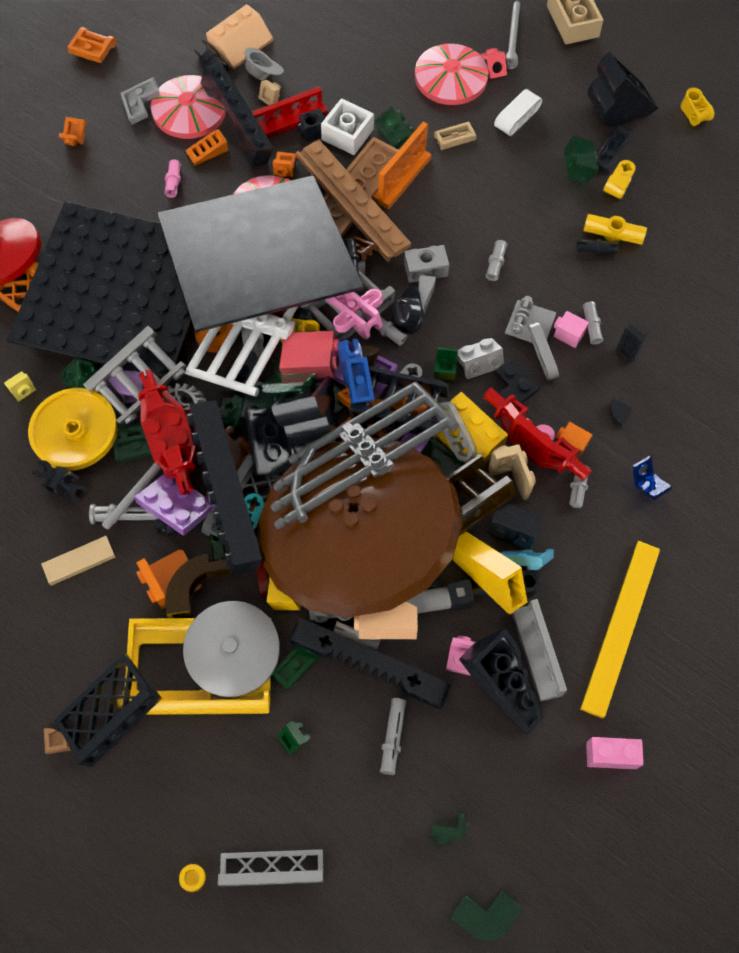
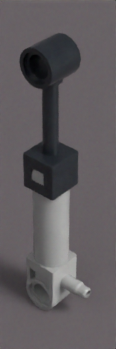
M533 570L522 571L523 579L530 581L533 585L531 588L525 587L527 598H531L536 594L541 584V578ZM470 580L447 583L446 587L425 590L406 602L417 607V614L444 609L455 611L472 608L474 598L487 596L488 594L481 587L472 589Z

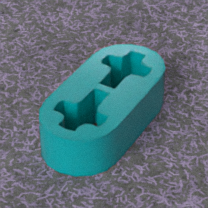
M252 493L245 497V502L255 532L264 501L260 495ZM252 501L256 502L253 512L249 511Z

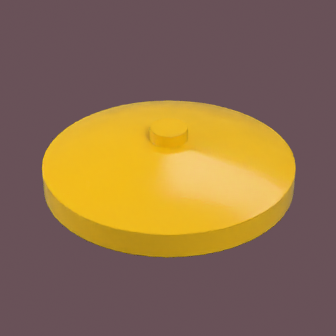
M84 388L65 389L49 396L36 408L28 427L29 442L36 455L41 460L48 461L51 467L56 468L59 466L66 470L83 469L102 459L113 446L118 432L117 417L111 404L101 394L95 391L90 392Z

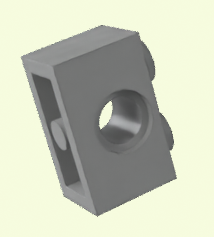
M444 245L404 251V266L409 283L419 281L421 275L436 278L448 277L449 261Z

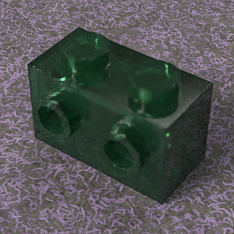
M573 136L563 149L568 178L589 183L598 172L593 141Z

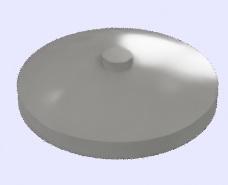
M241 601L221 602L205 609L190 625L183 646L184 662L192 679L205 691L224 698L242 697L261 688L274 673L280 656L279 637L271 619L256 606Z

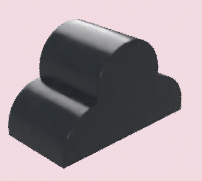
M610 51L605 54L597 66L599 76L594 79L587 91L589 99L604 124L614 127L616 124H623L631 117L643 118L655 112L658 106L642 81Z
M330 376L289 386L271 406L277 423L280 427H284L286 435L293 446L314 442L338 428L334 408V390Z

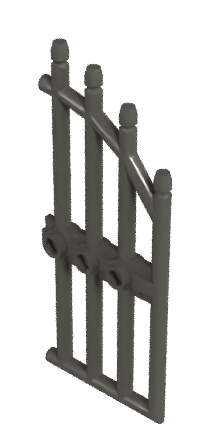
M416 381L288 458L290 464H294L299 460L300 462L294 472L284 477L283 480L277 481L273 488L277 492L284 489L285 486L292 484L291 492L280 498L279 501H275L270 507L273 512L282 509L283 506L292 503L294 510L284 515L283 518L276 520L273 523L278 530L296 519L300 523H305L308 520L306 513L370 474L374 478L378 475H384L394 466L393 460L448 427L452 431H456L459 428V423ZM415 392L419 396L368 428L363 429L360 426L363 422ZM426 403L430 407L427 411L374 442L370 437ZM438 415L442 419L387 454L381 450V448L434 416ZM338 437L342 438L343 443L311 461L318 449ZM349 449L353 451L354 455L301 486L302 477ZM360 461L365 466L302 505L300 497Z

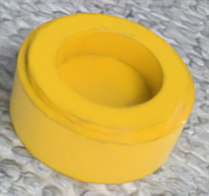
M196 864L185 866L179 875L181 887L189 892L200 890L206 881L204 869Z

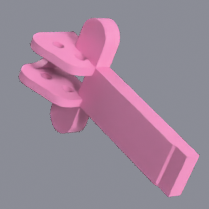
M371 289L361 297L351 292L326 299L341 311L333 319L334 327L338 332H346L353 327L362 338L367 340L370 337L372 326L378 330L383 327L379 311L376 310L383 303L382 293L378 289ZM360 309L368 322L366 323L355 312Z

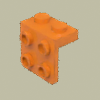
M177 550L151 565H148L145 558L136 562L140 569L136 573L141 583L147 582L150 590L146 591L152 603L157 602L161 609L166 608V591L172 576L184 563L189 561L183 550ZM199 584L195 591L199 590L202 584Z

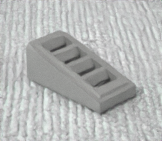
M421 275L419 277L418 290L421 296L423 312L425 313L435 289L436 277Z

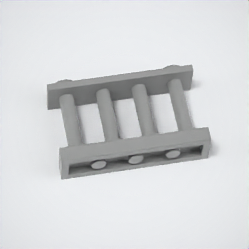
M360 261L358 269L362 284L368 290H380L364 275L365 262ZM388 286L385 290H380L383 296V303L376 308L379 314L395 302V290L391 286ZM326 299L300 306L313 313V316L328 331H334L336 339L340 341L343 338H349L356 332L353 327L342 333L336 331L334 324L318 310L328 303L338 314L341 313L340 310ZM360 309L356 311L355 314L367 323V319Z
M149 326L83 384L90 392H101L121 414L116 421L122 425L131 423L137 417L136 413L141 409V402L138 399V394L141 391L123 372L124 369L122 367L129 362L133 363L141 372H144V375H146L145 370H151L140 359L138 352L144 347L149 348L169 369L170 372L161 380L153 373L157 385L166 386L173 379L178 380L185 373L184 369L187 367L182 361L176 365L155 343L157 334ZM112 376L113 378L116 377L138 400L129 409L107 387L106 382Z

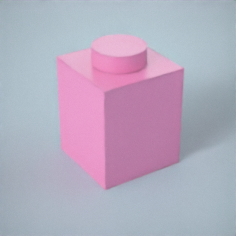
M566 311L563 318L559 316L553 328L556 329L554 337L576 348L584 336L589 322Z

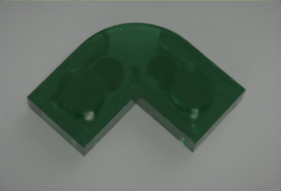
M503 891L499 892L486 912L465 895L450 918L474 938L492 941L500 938L507 932L523 908Z

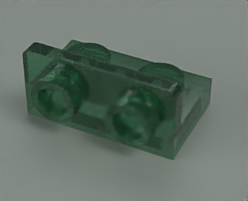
M391 106L376 118L374 122L392 147L397 149L410 138L415 130L409 123L405 125L403 121L406 118L400 110L396 112Z

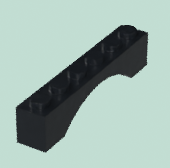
M222 63L205 65L200 83L208 97L218 100L228 111L238 132L242 153L251 167L268 164L274 147Z

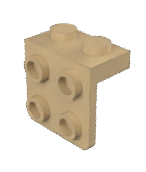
M519 444L510 447H498L493 451L488 467L490 475L494 476L512 471L522 500H528L536 481L533 472L528 469V459L525 451H521Z

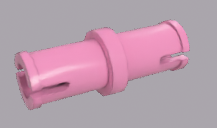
M171 160L169 162L168 173L165 175L166 187L164 194L169 198L177 196L178 184L181 181V163L178 160Z

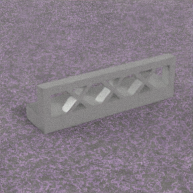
M538 599L531 600L528 606L514 611L512 617L539 702L562 697L567 688Z
M323 850L221 853L220 874H218L219 886L324 882ZM294 856H302L298 862L293 858ZM307 856H318V870L306 871L300 864ZM268 857H277L273 862L268 859ZM281 857H289L295 863L291 870L287 872H280L274 865ZM241 858L251 859L246 864ZM256 858H264L269 864V867L261 873H255L249 866ZM227 859H238L244 865L238 873L226 874ZM297 867H299L302 871H294V870H295ZM271 868H273L276 872L269 871L271 870ZM246 869H248L251 873H243V872H244Z

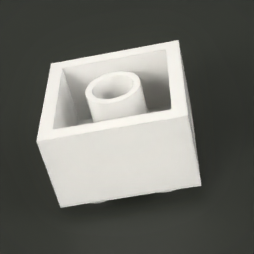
M341 98L321 123L322 140L355 155L374 130V113Z

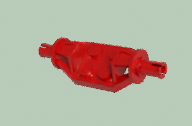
M145 370L146 375H144V372L139 374L144 386V390L138 394V399L141 402V425L154 462L164 471L166 478L176 479L180 495H187V490H189V493L194 491L188 474L195 469L194 461L198 450L197 446H193L192 429L187 425L184 408L168 393V388L165 385L156 384L152 370ZM183 454H185L186 462H183Z
M492 387L486 391L483 399L487 400L497 409L494 418L496 420L500 419L503 430L508 434L507 440L512 445L519 444L521 451H525L527 457L537 466L558 469L559 473L569 469L582 481L591 474L592 470L577 459L581 450L579 448L575 449L563 437L554 442L547 433L534 426L530 419L525 418L529 409L517 401L515 395L512 394L504 399ZM553 456H556V457L561 458V459H563V460L555 459V458H552V457H553Z

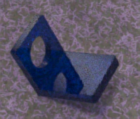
M648 456L632 466L635 486L655 500L672 489L670 484L654 474L652 457ZM647 465L646 471L639 475L640 468Z

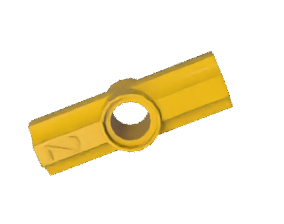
M588 214L584 231L602 235L610 242L623 240L642 245L647 227L626 223L620 216H613L609 219Z

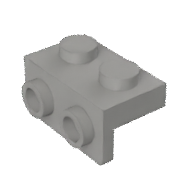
M493 338L483 339L479 343L467 345L458 350L457 361L464 368L466 379L496 370L504 364L503 349Z

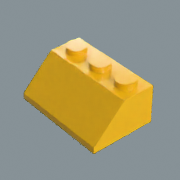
M460 392L450 402L455 405L476 445L477 453L475 457L481 454L486 463L491 459L495 449L505 446L508 434L464 393ZM458 428L456 431L451 430L452 435L458 437L460 429ZM443 431L436 434V437L453 452ZM464 438L462 440L457 441V444L464 441ZM468 447L462 450L463 454H467V451H469Z

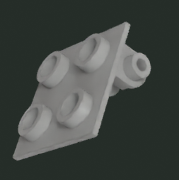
M525 296L521 301L517 300L505 334L532 342L528 332V325L538 321L547 340L557 312L533 305L532 298Z

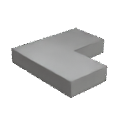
M154 77L120 93L130 123L133 125L149 117L144 103L161 95Z

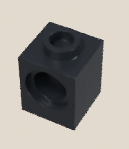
M320 108L299 115L297 129L299 134L304 136L306 142L322 137L321 123L325 117Z

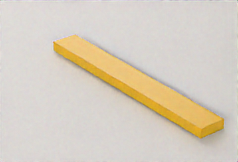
M641 541L637 542L580 710L602 719L606 715L660 552L659 548Z

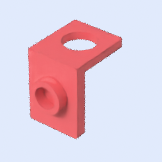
M492 48L486 50V53L480 54L483 59L487 60L489 79L507 75L505 52ZM495 62H500L502 65L499 73H494L492 70Z

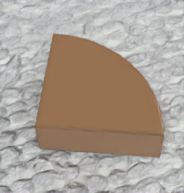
M51 728L44 729L45 753L47 755L72 750L60 731Z

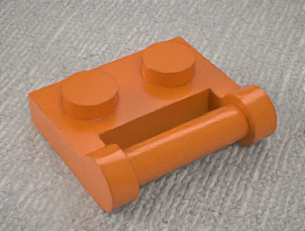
M81 27L67 46L70 54L102 63L110 49L115 47L116 38L90 32L87 28Z

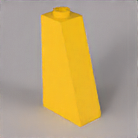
M465 532L458 537L452 558L453 561L508 614H512L526 604L527 596L521 566L470 533Z

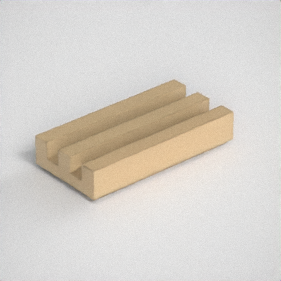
M470 122L435 131L434 138L437 139V144H440V149L443 150L476 140V134Z

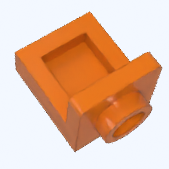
M66 117L64 132L59 133V138L70 146H76V144L83 145L87 122L83 119Z
M277 152L276 159L273 160L274 175L293 177L297 161L296 154Z

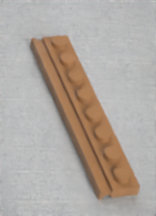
M320 140L303 148V151L296 152V158L314 176L316 181L370 242L377 244L378 252L387 262L390 261V258L396 257L411 248V242Z

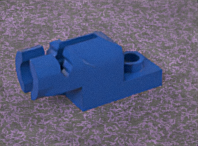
M353 339L349 347L347 340L338 342L337 349L340 356V365L345 386H348L351 404L374 401L367 357H363L359 340Z

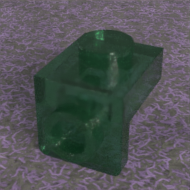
M464 813L457 814L456 828L432 825L429 838H435V843L450 845V841L460 842L462 836L467 835L468 820H463Z

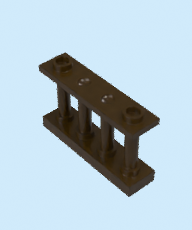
M481 454L447 476L456 488V492L462 490L472 499L463 507L459 505L463 522L459 536L516 496L513 482L508 476H505L500 481H496L486 472L488 470ZM478 477L490 487L481 494L469 485Z

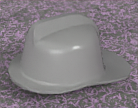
M247 48L244 54L247 58L246 70L256 79L264 80L270 74H283V68L264 52L255 48Z

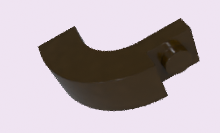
M208 553L199 555L184 563L175 572L168 584L165 597L166 615L168 618L193 617L192 596L198 585L211 578L232 575L231 568L226 567L224 557L217 558L211 562Z

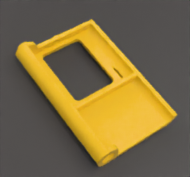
M195 618L129 619L127 655L138 669L139 648L141 645L184 644L186 633ZM126 666V676H125V678H127V671H128V667H127V666ZM271 677L255 692L237 698L219 697L204 689L199 691H157L162 699L146 715L269 714ZM132 682L130 696H136L140 691L137 689V682ZM117 699V708L122 710L123 699Z

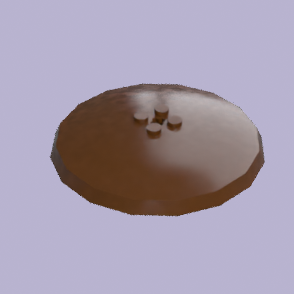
M344 441L328 443L318 449L311 461ZM393 441L381 448V450L387 454L403 443ZM351 449L345 451L302 477L301 486L354 455ZM411 449L392 461L394 466L389 469V472L382 476L378 475L375 478L370 474L306 513L308 520L305 523H300L296 519L277 530L273 523L293 511L294 507L290 503L287 506H283L279 511L273 512L270 506L275 501H279L280 498L289 494L292 484L285 486L284 489L277 492L272 486L257 524L258 546L262 557L261 563L276 588L308 610L348 618L392 610L427 590L452 560L463 523L456 488L435 461ZM300 460L292 464L278 481L283 480L284 477L294 472ZM360 461L300 497L302 505L365 466Z

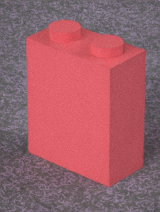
M334 331L291 333L287 340L283 339L279 369L284 380L319 379L327 376L334 378L335 370L338 369V358L336 357L338 352L337 343L340 342L339 339H336Z

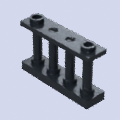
M369 366L373 393L377 382L389 385L385 399L395 394L398 387L405 388L415 381L428 394H431V397L437 402L439 397L448 398L449 396L448 384L441 380H429L384 370L378 366ZM415 392L407 397L405 405L417 398ZM370 402L350 404L349 412L351 419L371 408L372 406H369ZM391 406L363 423L373 425L393 413V411H390ZM412 412L385 428L395 430L415 418V416H412ZM431 418L408 433L418 435L435 425L436 421H433Z

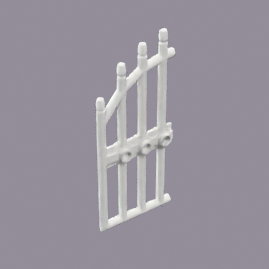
M297 307L287 309L282 318L266 314L232 323L234 326L206 372L196 368L220 327L209 329L184 374L256 397L259 389L254 387L280 338L287 340L290 337L295 322L290 320ZM242 327L253 330L226 378L215 375ZM260 334L271 335L272 337L246 383L234 381Z

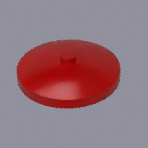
M10 218L0 221V285L9 283L21 276L32 266L38 257L41 249V237L36 228L27 220Z

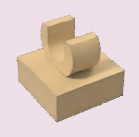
M261 81L258 98L268 105L278 102L281 86L276 82Z

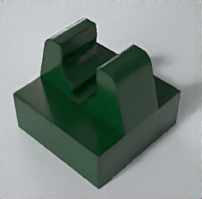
M292 721L286 724L277 734L289 756L296 753L310 739V734L303 736L300 732L303 726L301 722L295 723Z

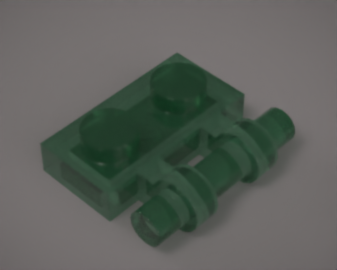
M141 421L138 424L128 426L126 424L119 425L116 437L121 436V438L116 439L113 444L117 463L152 456ZM140 432L139 435L129 436V434Z

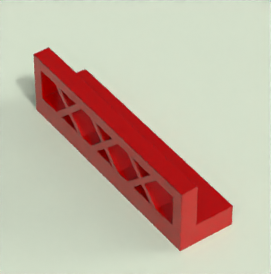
M320 87L252 111L256 120L257 117L265 115L263 119L257 122L267 138L297 128L300 114L320 108L324 117L328 116V110L322 102V90ZM316 96V99L309 101L311 97ZM300 102L296 107L292 108L294 103ZM278 109H282L280 113L274 114Z

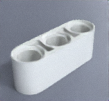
M525 89L497 116L494 126L512 136L537 112L542 104V98Z

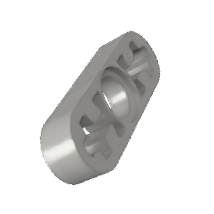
M537 321L529 324L528 332L547 380L559 377L557 365L540 323Z
M451 402L439 403L444 409L447 408L448 413L459 423L460 434L458 437L452 435L449 427L443 430L456 458L460 461L473 459L477 453V448L455 405ZM438 415L435 416L438 422L442 420ZM464 438V441L457 444V441L462 440ZM465 447H468L469 451H467V454H463L462 450H464Z

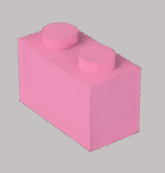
M592 737L586 742L587 767L638 769L643 766L642 739Z

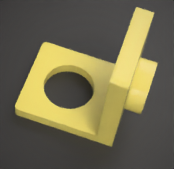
M23 372L4 382L18 402L36 391L28 375Z

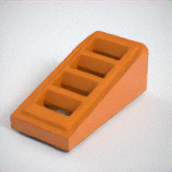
M217 129L185 151L194 166L229 150L227 140L221 131Z

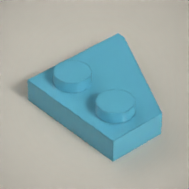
M546 549L544 553H536L533 550H506L500 554L519 566H527L529 570H539L554 558V549Z

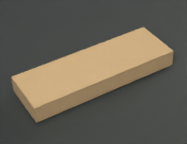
M104 536L48 560L41 565L48 583L52 586L116 557L107 536Z

